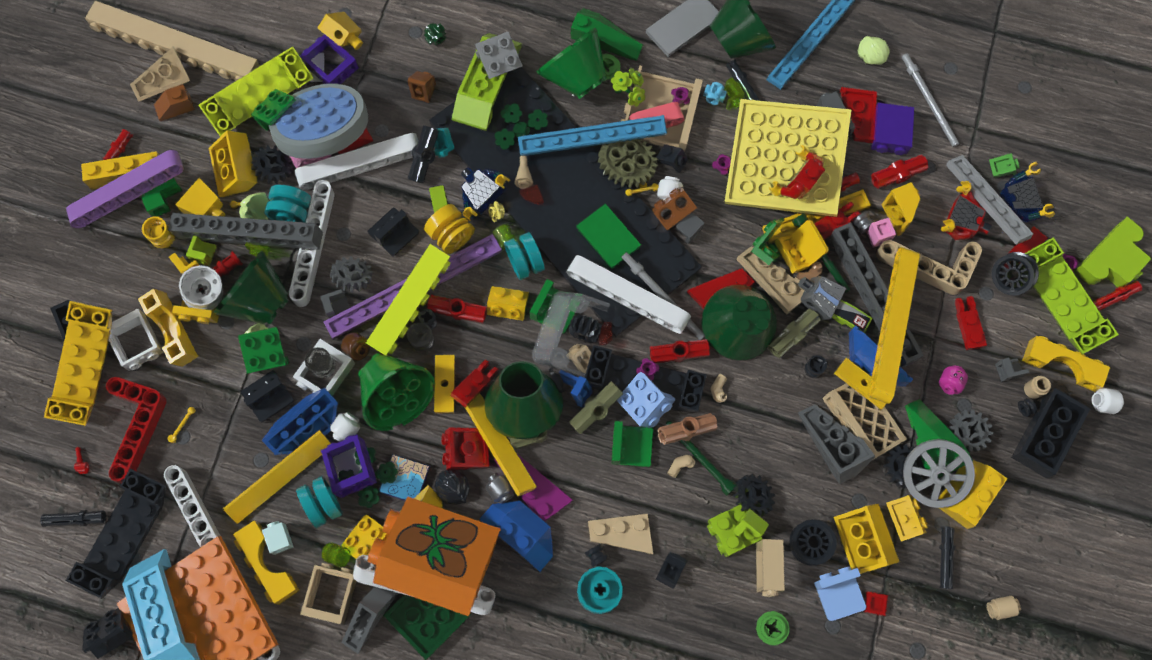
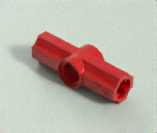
M922 154L906 161L898 160L887 168L872 173V183L877 189L895 182L900 184L911 176L926 171L929 168L928 161Z
M431 295L428 301L427 309H431L433 313L450 316L455 320L464 319L484 324L487 314L486 306L464 302L459 298L450 299ZM456 306L462 307L460 312L452 311Z
M707 339L689 342L677 341L674 344L651 346L649 348L651 361L655 364L671 361L682 362L686 359L709 357L710 355ZM681 348L684 354H676L675 349Z

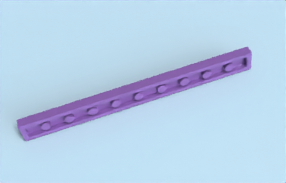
M492 234L451 255L449 258L451 264L445 274L440 273L438 276L440 278L438 285L501 253L502 250L494 235ZM407 279L324 321L332 339L334 340L384 314Z

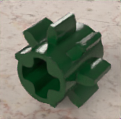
M429 24L424 31L425 40L429 45L433 43L435 45L442 44L446 39V29L441 24Z

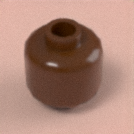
M349 333L342 340L341 350L353 360L358 361L368 355L370 346L366 344L367 339L362 335Z

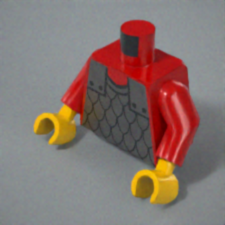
M801 145L800 147L803 150L800 153H795L802 160H806L786 187H781L777 181H774L773 185L775 187L769 188L774 196L781 194L782 196L798 198L800 200L811 190L825 171L823 168V158L810 152L804 145Z
M961 181L962 186H958L956 190L962 193V195H959L954 201L947 219L943 221L944 226L941 227V231L948 233L954 240L971 239L978 231L987 235L992 224L983 221L986 211L970 191L971 183L969 181Z

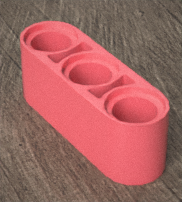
M671 102L638 111L629 116L630 120L664 115L666 128L677 126L685 120L678 102Z

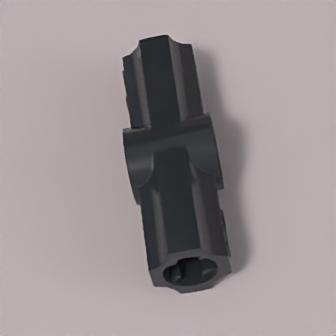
M423 125L418 145H415L412 149L413 162L407 179L424 183L429 164L435 159L434 147L439 133L438 129Z

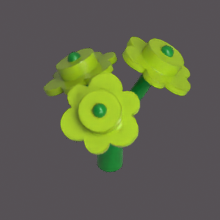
M633 68L629 69V73H622L621 71L615 73L611 79L615 93L627 92L629 94L628 104L630 106H639L645 100V90L640 88L644 83L642 74ZM632 83L638 85L633 89V92L628 89Z

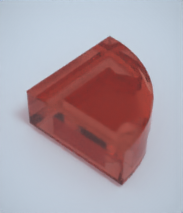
M538 185L520 190V194L525 200L534 204L544 203Z
M611 322L603 323L599 345H607L612 341Z

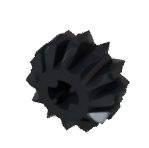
M577 315L571 320L569 325L570 335L585 343L598 341V338L601 336L602 325L597 320L586 315Z

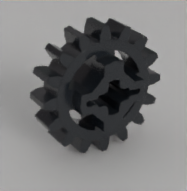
M269 145L266 146L265 150L260 147L259 152L255 151L251 161L253 164L252 170H256L255 176L261 175V181L267 179L268 184L272 180L278 184L279 179L285 182L286 177H290L293 165L292 160L288 159L289 155L284 154L281 150H277L276 145H274L273 149Z
M907 445L902 446V449L900 446L894 448L895 451L891 450L888 452L890 456L884 458L888 462V464L883 465V468L888 469L885 476H891L890 482L897 481V487L903 484L904 489H907L904 478H901L907 457L900 454L909 455L915 448L914 446L908 449ZM919 455L913 466L925 469ZM911 472L913 484L916 485L922 482V477H925V475Z
M754 474L750 476L745 475L736 482L737 486L733 488L737 493L733 497L738 498L736 505L742 506V512L751 509L758 516L763 517L773 509L772 505L775 504V501L772 498L775 497V494L770 492L772 486H767V480L761 481L760 475L758 477H755Z

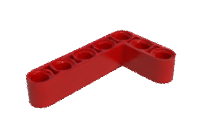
M113 377L106 383V390L119 399L138 405L109 469V477L121 484L129 469L137 471L167 401L166 397L155 389L119 377ZM121 384L120 390L115 391L116 387ZM137 390H139V395L137 397H133L134 393ZM158 396L157 401L151 404L152 399ZM149 414V419L143 422L144 417ZM141 432L140 439L135 441V436ZM133 451V456L127 459V454ZM124 470L125 473L123 477L119 478L118 475L120 471Z

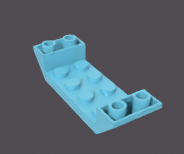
M164 549L129 568L122 584L144 660H200L196 645L186 643L164 572L172 567L167 550Z

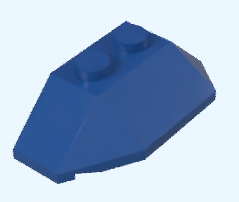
M855 326L849 332L850 360L872 377L877 345ZM899 367L896 386L905 387L913 378Z
M326 388L307 395L274 423L262 441L275 455L292 453L317 431L320 430L324 436L331 431L330 427L336 419L338 402Z
M521 501L492 504L479 519L483 523L500 528L499 537L539 572L552 559L551 527Z

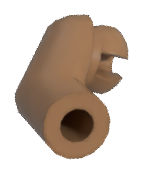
M815 262L808 272H798L797 278L801 280L803 277H806L810 280L813 277L820 276L823 271L822 264Z

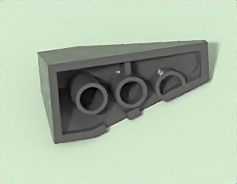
M814 404L798 412L801 421L839 484L857 476L875 458V455L862 438L856 437L849 432L847 427L841 426L833 420L832 416Z

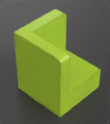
M193 236L186 256L191 262L196 260L198 264L210 266L217 247L215 244L201 241L198 236Z
M749 509L737 522L732 532L739 536L746 529L753 536L761 537L769 524Z

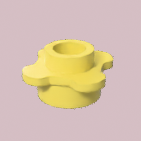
M495 201L494 204L489 205L488 212L493 222L504 217L505 210L501 203Z

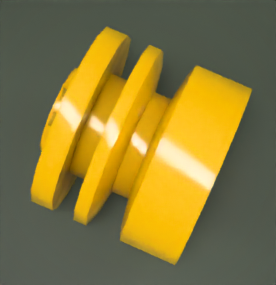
M448 204L437 210L428 219L424 226V231L432 240L437 241V245L444 253L449 255L459 250L470 240L475 228L466 218H462V213L454 204Z

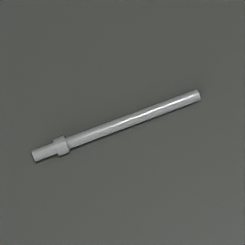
M908 53L904 54L902 59L907 66V72L914 78L952 147L959 145L956 136L919 74L918 66L913 63Z
M627 252L621 257L631 267L630 270L635 275L638 274L658 297L677 306L643 270L644 267L639 262L637 263ZM690 319L686 326L701 340L704 337L703 332Z

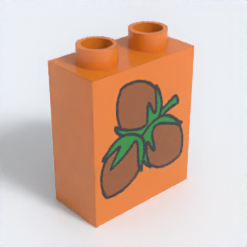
M407 497L400 512L390 509L382 531L389 534L386 541L376 538L371 547L367 562L376 565L373 583L469 616L492 558L500 528Z

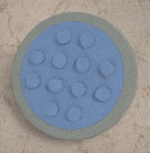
M341 84L316 85L291 95L296 101L273 125H269V129L275 144L286 155L302 159L319 158L336 153L356 141L367 126L368 112L362 96L355 89Z

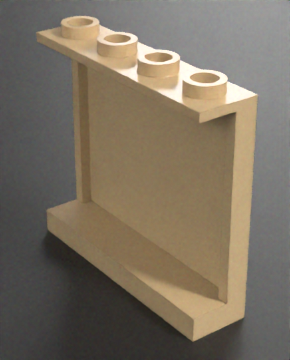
M640 65L638 71L642 74L644 80L640 88L645 90V100L637 107L626 103L624 109L626 118L621 121L630 120L629 116L635 112L671 103L673 100L671 91L678 87L687 88L689 90L688 98L690 102L687 105L684 103L679 104L685 119L684 122L677 126L666 128L667 135L641 138L640 140L662 147L664 144L679 147L685 152L703 80L696 79L695 84L654 75L642 72V66Z

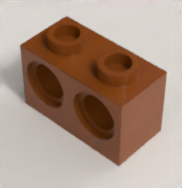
M682 187L672 190L669 193L670 197L665 200H659L652 209L666 230L697 209ZM685 198L686 201L683 205L679 206L676 204L677 199ZM664 209L671 210L670 215L667 217L661 216V212Z

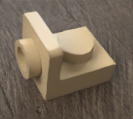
M576 344L569 349V353L566 356L573 361L582 375L586 374L591 351L586 345Z

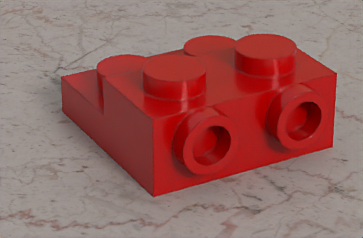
M449 427L445 430V433L442 434L441 442L446 448V453H443L442 462L443 465H446L447 470L489 467L488 446L477 428Z

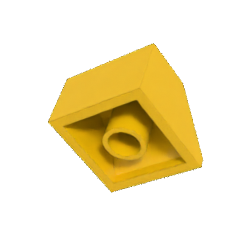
M912 182L891 190L881 204L897 236L902 235L912 222L920 201L919 191L913 186Z

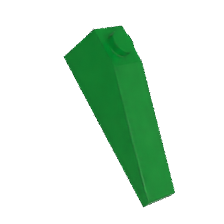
M584 8L577 12L571 26V39L577 41L584 34L596 28L602 50L635 61L638 60L643 44L599 13Z
M920 399L905 405L911 427L916 431L918 437L915 440L917 446L925 441L943 439L959 445L970 456L964 444ZM940 447L926 450L935 464H938ZM947 449L945 466L949 465L959 455ZM921 457L925 469L929 470L930 466L925 461V459ZM964 462L957 466L953 471L965 466ZM939 473L937 478L943 477V473Z

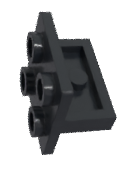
M395 207L367 231L392 257L419 234V230L409 221L407 214L402 209L398 211Z
M274 370L241 391L244 397L243 401L254 412L261 423L294 402V399Z
M119 608L108 611L104 617L90 622L83 630L82 646L84 653L91 651L99 659L133 638V632L127 621L123 618V613Z

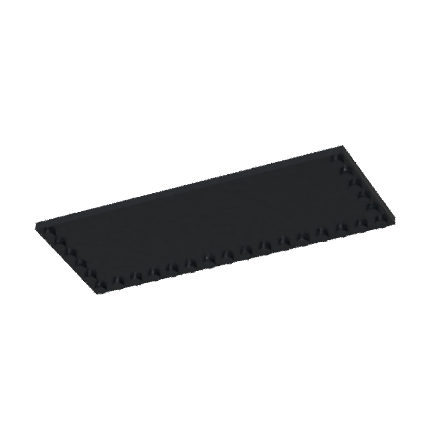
M522 67L507 72L493 105V116L487 131L453 121L452 115L455 101L429 119L430 124L435 129L449 128L454 145L453 151L473 174L479 170L494 182L496 179L495 174H502L510 179L509 182H504V189L499 187L492 196L503 205L505 211L525 233L530 232L539 250L615 337L643 315L570 277L566 271L575 256H582L656 296L657 294L638 274L635 275L630 270L631 267L625 261L611 269L576 228L579 223L606 204L641 244V247L630 256L644 267L643 270L667 295L671 294L701 270L702 266L669 230L665 229L656 215L636 193L631 196L626 195V190L631 189L628 187V184L625 183L621 187V182L614 184L615 179L608 180L609 174L603 175L605 169L599 168L601 163H598L599 152L593 146L527 155V166L533 185L527 189H520L515 185L521 156L518 137L515 135L513 139L514 145H509L507 150H503L495 144L496 132H501L502 129L513 132L515 126L512 122L506 123L505 118L501 117V111L505 109V105L517 104L522 112L519 122H525L526 124L529 121L528 115L536 109L547 114V127H541L540 130H536L535 127H529L528 135L576 128Z

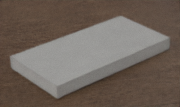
M686 0L647 28L646 34L669 57L708 29L719 11L708 0Z

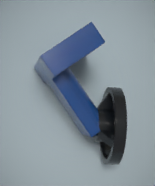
M552 367L548 370L558 390L561 393L564 392V383L572 386V397L578 406L584 408L585 401L593 392L587 379L581 376L578 378L562 370L558 373Z

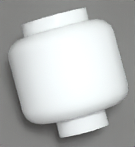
M665 176V179L659 182L657 196L665 200L670 197L669 193L672 190L683 188V184L679 182V178Z
M1102 388L1093 394L1092 404L1096 411L1100 413L1116 414L1122 409L1124 399L1120 391Z
M349 412L339 414L330 427L334 433L332 437L341 442L350 435H356L360 429L359 419Z

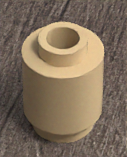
M1043 376L1031 379L1024 386L1025 394L1032 399L1044 396L1051 389L1049 379Z
M1012 595L992 599L991 602L987 603V611L992 619L1001 620L1018 616L1021 610L1019 601Z

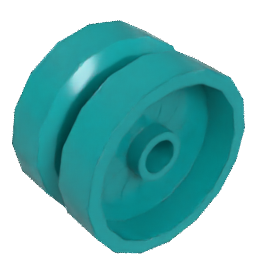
M287 185L271 186L268 196L270 201L266 204L264 214L271 220L306 223L308 215L306 210L310 207L311 196L296 187Z
M530 232L519 236L520 246L515 239L504 242L508 258L519 280L529 277V267L535 274L545 270L541 253Z
M323 476L313 480V490L306 484L296 489L298 499L315 528L326 524L327 518L325 513L333 520L343 515L336 495L332 493L331 486Z
M595 567L582 575L578 582L577 595L584 609L594 614H604L610 612L618 605L622 598L623 587L620 578L614 571L606 567ZM601 587L603 589L602 595H598V592L595 591L596 588Z

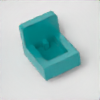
M437 128L439 133L434 152L438 158L447 156L448 152L454 149L449 128Z

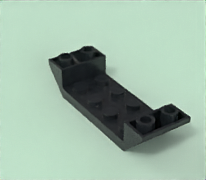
M593 345L584 378L587 379L591 387L602 391L612 381L623 392L636 377V370L640 368L642 362L614 355L611 349ZM659 366V371L655 372L652 382L662 392L670 394L675 398L670 410L698 412L707 374L692 370L683 373Z
M129 469L120 485L121 488L125 489L123 495L83 563L76 562L65 580L101 599L122 581L163 508L166 486L132 469Z

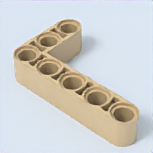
M886 240L878 248L876 256L880 261L893 267L898 249L900 247L909 248L892 240ZM977 242L967 243L959 252L952 269L920 254L918 265H922L925 270H921L918 266L916 278L948 294L957 295L968 285L982 253V248ZM884 249H888L890 254L886 253ZM960 266L965 267L966 271L962 270ZM936 273L940 274L942 279L938 278ZM953 281L957 282L959 287L955 286Z

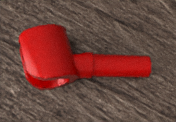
M76 447L77 463L74 464V469L79 474L89 473V463L83 462L81 447Z

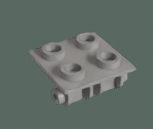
M509 32L475 44L477 49L476 55L478 58H481L489 79L522 67Z

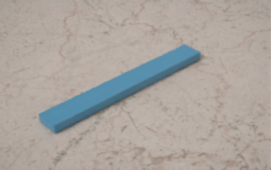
M832 0L770 73L767 81L781 90L855 0Z
M661 115L518 137L520 155L527 156L667 135L665 117Z

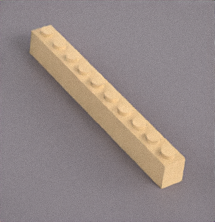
M98 1L93 3L85 17L93 30L97 32L103 31L113 38H122L130 44L133 42L146 50L148 48L152 49L160 55H164L174 46L180 60L192 67H201L208 73H217L225 79L231 78L237 81L260 66L257 59Z

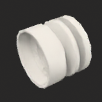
M199 265L185 271L180 278V293L188 307L213 310L222 301V282L215 270ZM203 288V290H205V294L202 295V293L199 292V289Z

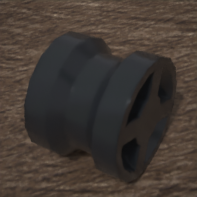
M602 543L585 552L586 557L591 560L592 568L610 558L604 552Z

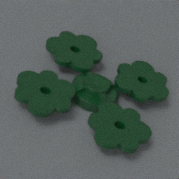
M517 104L505 105V109L501 111V117L505 118L506 123L512 122L515 126L513 132H508L507 129L496 132L495 144L503 150H507L509 145H514L513 139L515 135L517 137L527 136L530 131L529 127H535L536 130H540L541 127H547V114L536 109L528 115L529 121L526 124L525 122H519L522 112Z
M367 447L371 463H374L376 461V450L373 447ZM355 451L356 464L361 465L357 451ZM387 462L386 464H380L379 470L376 473L374 472L376 478L380 479L382 484L387 482L394 483L398 469L395 468L393 462ZM351 469L348 471L341 470L338 474L339 482L356 474ZM372 486L363 488V491L358 493L360 497L358 504L367 508H372L373 504H378L380 501L378 489H373Z

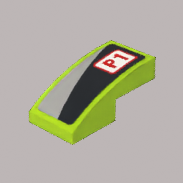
M840 300L832 316L841 325L846 324L852 329L857 326L864 333L872 320L866 313L843 300Z

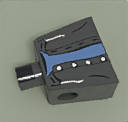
M823 276L813 277L810 280L803 277L798 283V286L804 290L801 302L808 309L814 310L821 320L831 319L846 288Z

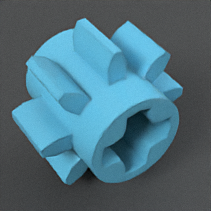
M713 82L712 85L707 84L703 96L706 97V101L709 104L717 105L719 101L723 103L727 91L724 90V86L721 83Z

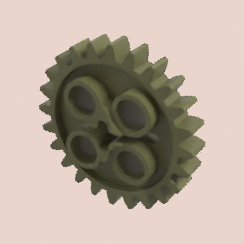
M641 139L602 144L598 154V163H601L599 168L605 169L603 175H610L608 180L615 179L614 184L621 182V187L625 183L628 184L629 188H631L632 184L636 188L640 183L645 185L646 181L649 182L651 177L654 176L657 168V158H654L656 152H650L652 146L646 147L647 141L642 143L640 142Z

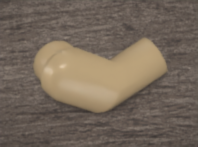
M722 374L718 375L710 389L713 399L718 403L725 402L727 399V394H724L722 388L727 378Z
M691 455L675 458L667 474L676 478L681 468L694 467L695 459Z

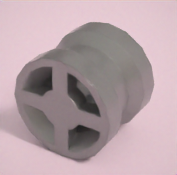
M867 211L861 213L852 221L853 225L859 228L861 234L865 233L871 223L875 222L874 219H870Z

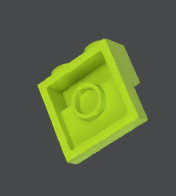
M741 505L708 520V531L711 536L715 535L718 541L716 546L721 555L724 554L725 557L762 540V537H755L746 529L739 536L732 532L737 522L747 512L746 510L741 511Z

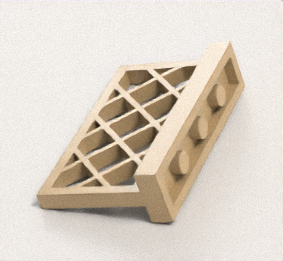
M847 383L832 390L822 398L841 426L847 427L849 432L856 437L862 438L875 455V458L907 440L885 407L883 409H879L877 406L874 409L866 407V398L852 387L851 389L848 388L849 385ZM845 391L850 393L849 401L843 400L839 392ZM854 394L863 397L862 405L852 402ZM852 407L861 409L860 418L853 416L851 413ZM865 411L874 413L873 421L863 419ZM878 414L886 419L885 425L876 423ZM863 423L872 426L871 434L863 431ZM876 427L885 429L884 438L875 436ZM889 431L895 432L899 440H888ZM874 440L883 442L881 451L877 452L873 446Z

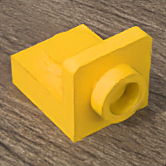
M176 253L169 256L182 275L191 267L199 266L196 260L189 264L183 256L179 258Z

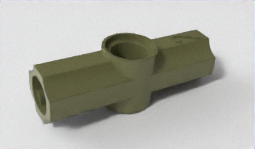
M809 308L796 321H792L781 332L782 334L768 346L770 352L780 359L791 347L801 342L807 333L820 322L819 315Z
M611 381L598 395L587 398L585 407L569 423L578 433L582 434L594 421L605 418L608 414V408L624 393Z

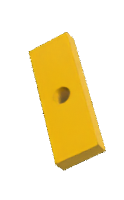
M435 355L434 413H454L455 399L450 395L455 389V355ZM444 382L448 383L446 387H442Z
M845 358L834 374L879 409H883L887 403L869 398L868 396L871 376L848 358Z

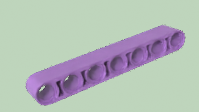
M168 150L67 206L66 211L70 226L73 228L85 227L182 173L184 167L179 153L175 150Z

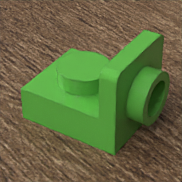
M1012 153L989 160L994 178L1012 173L1016 176V170L1020 169L1017 158L1013 159Z

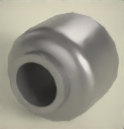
M497 472L488 478L489 483L486 485V490L494 502L502 504L514 496V489L505 474L499 475Z

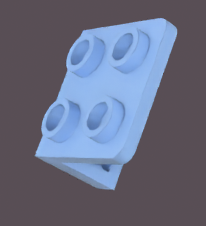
M639 372L624 389V394L617 400L639 426L652 428L659 423L660 417L671 409L675 398L670 394L662 392L645 373Z
M850 566L839 569L838 575L832 576L830 572L819 576L820 580L814 582L829 621H834L866 609V604L856 577L860 576L858 568L851 570Z

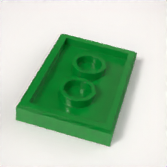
M606 204L576 226L611 269L624 261L621 257L626 252L631 255L641 247L637 239Z

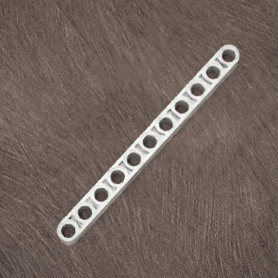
M176 465L166 468L164 479L199 546L202 547L215 537L220 536L188 473ZM179 471V477L173 480L174 473ZM188 488L187 496L182 498V491ZM197 505V512L191 515V508ZM206 522V529L200 532V525ZM279 646L272 649L273 652L270 658L262 655L258 659L277 660L280 655Z

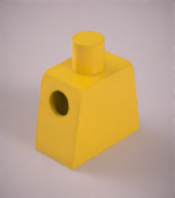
M345 12L325 14L318 26L322 33L341 47L351 45L355 50H358L363 45V41L358 38L361 34V29Z
M200 178L175 204L184 214L225 217V212L220 210L223 203Z

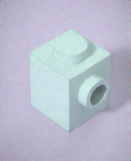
M275 521L268 524V528L262 530L269 553L276 555L294 547L286 524Z

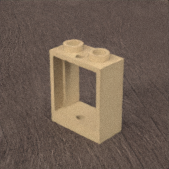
M762 539L756 543L757 593H762L763 597H775L779 595V592L784 591L783 540Z
M322 563L321 566L315 565L300 615L344 625L356 584L353 570L342 567L341 571L333 570L334 566ZM322 573L349 579L339 615L312 608Z

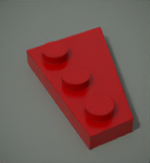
M841 87L840 93L844 107L851 110L850 118L855 126L852 134L854 141L873 143L877 91Z
M741 268L688 289L687 293L704 309L708 300L718 290L731 285L751 287L755 281Z

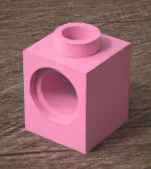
M889 218L871 223L866 230L873 248L882 245L886 240H892L896 235Z

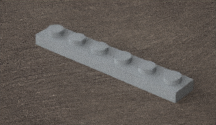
M963 155L948 161L946 166L960 182L969 181L971 183L970 191L974 198L1016 245L1031 239L1033 233Z

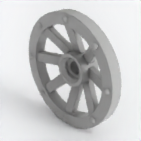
M933 439L919 444L909 453L903 467V478L908 491L917 501L930 507L944 508L957 504L968 495L974 483L975 470L970 456L959 445L948 440ZM940 447L939 462L935 464L926 450ZM947 449L956 452L959 456L949 465L945 466ZM920 454L930 466L929 470L913 466ZM964 462L966 475L950 473ZM911 472L929 476V478L914 485ZM939 473H943L942 478H937ZM949 481H964V484L956 492ZM932 484H935L931 498H928L922 495L920 492H918ZM944 485L951 496L945 499H938L941 486Z

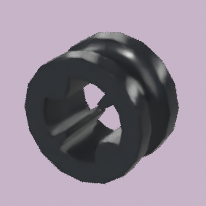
M1027 397L1024 401L1018 402L1019 411L1024 417L1037 413V407L1031 398Z

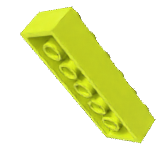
M432 244L428 246L366 341V344L383 355H392L398 346L396 341L399 337L403 339L409 329L406 327L409 321L414 322L419 314V311H417L420 305L424 306L430 296L427 293L430 289L434 290L440 281L438 276L440 273L445 274L451 264L449 262V255Z

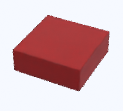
M867 591L865 597L866 609L864 612L886 616L888 595Z

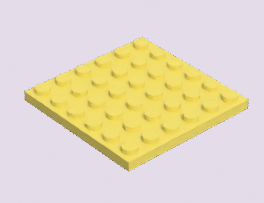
M741 99L725 204L837 217L851 110ZM801 145H804L810 152L823 158V168L825 171L811 190L800 200L798 198L782 196L781 194L774 196L769 188L775 187L773 185L774 181H777L781 187H786L806 160H802L795 153H800L803 150L800 147Z

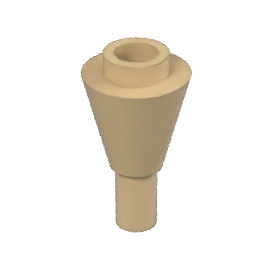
M524 155L520 156V167L515 179V185L520 189H527L533 185L527 166V156Z

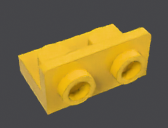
M912 495L886 503L901 541L927 533V522L924 517H920L918 512L920 509L919 502Z

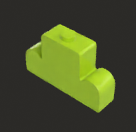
M1127 216L1074 270V273L1090 285H1095L1104 278H1107L1116 287H1123L1132 280L1135 281L1143 274L1141 270L1151 260L1145 252L1135 245L1143 238V230Z

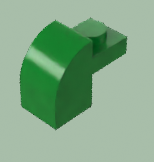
M173 177L144 193L142 201L147 212L152 217H158L171 211L166 198L183 190Z

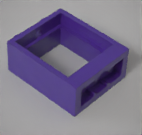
M325 34L317 38L315 43L305 49L300 55L308 70L324 84H342L359 69L356 59ZM328 46L345 59L329 75L325 74L311 61Z
M350 435L345 440L329 444L327 448L321 450L332 493L336 496L343 498L377 483L365 440L360 436ZM356 447L363 472L339 482L333 457Z

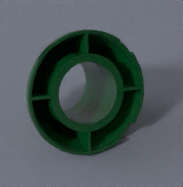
M726 0L710 24L711 29L731 59L766 52L776 48L769 32L748 0Z
M525 361L514 362L506 366L488 390L485 398V413L493 428L499 433L514 439L535 438L546 430L552 429L560 419L563 410L562 393L558 390L555 382L536 365ZM524 388L536 391L526 397L510 395L513 391Z

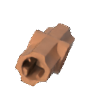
M711 413L698 417H686L683 421L659 427L658 438L664 445L680 440L689 441L694 436L715 431L718 428L717 419Z

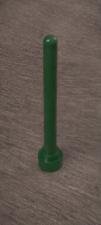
M803 213L792 220V223L795 227L799 228L808 218ZM826 253L821 257L822 261L836 282L846 288L845 293L849 292L848 284Z
M667 421L666 425L673 424V422ZM680 440L721 484V491L726 496L729 495L733 488L737 486L733 479H726L690 440Z

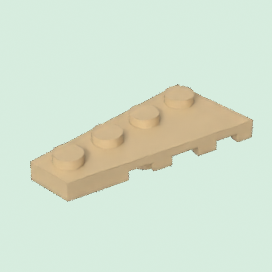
M751 246L740 254L736 260L787 315L802 303L801 297L804 290L798 286L800 280L796 277H791L781 266L777 267L773 263L771 265L766 264L751 252L754 248Z

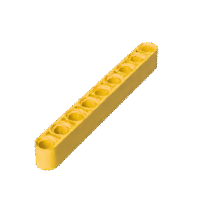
M903 247L898 249L894 259L868 393L869 398L887 404L892 401L895 393L920 253Z

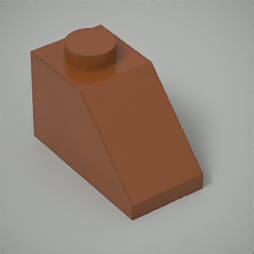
M416 71L408 78L412 98L427 103L430 102L436 86L435 78L432 74Z
M183 84L165 90L154 104L160 122L195 110L191 96Z

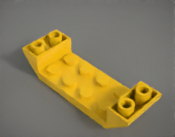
M70 301L65 321L69 322L53 394L47 400L44 418L86 426L95 404L112 328V310Z

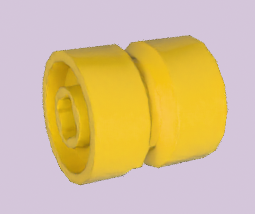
M153 216L144 221L142 233L155 247L159 249L167 248L175 240V236L168 231L169 225L162 218Z

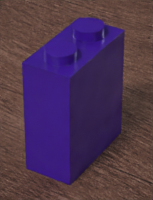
M878 103L876 106L874 141L871 143V150H876L879 153L891 152L896 155H907L912 148L914 107Z

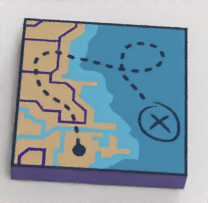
M392 454L390 462L395 464L398 474L395 475L396 480L394 483L387 482L386 484H381L379 493L406 501L407 497L415 498L424 487L430 466Z

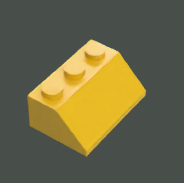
M227 130L209 147L219 197L249 191L258 183L255 170H252V155L247 134Z
M973 460L975 478L968 495L955 505L939 508L966 529L977 525L1007 481L1005 476L991 466ZM965 466L959 468L955 474L966 475ZM950 480L949 483L958 492L964 481ZM945 488L938 499H945L951 495Z
M879 503L833 517L851 570L858 568L861 574L899 562Z

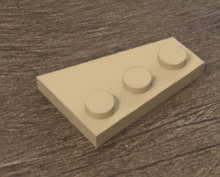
M173 46L134 80L130 86L138 101L186 83L190 79Z
M648 514L588 521L590 542L653 555Z

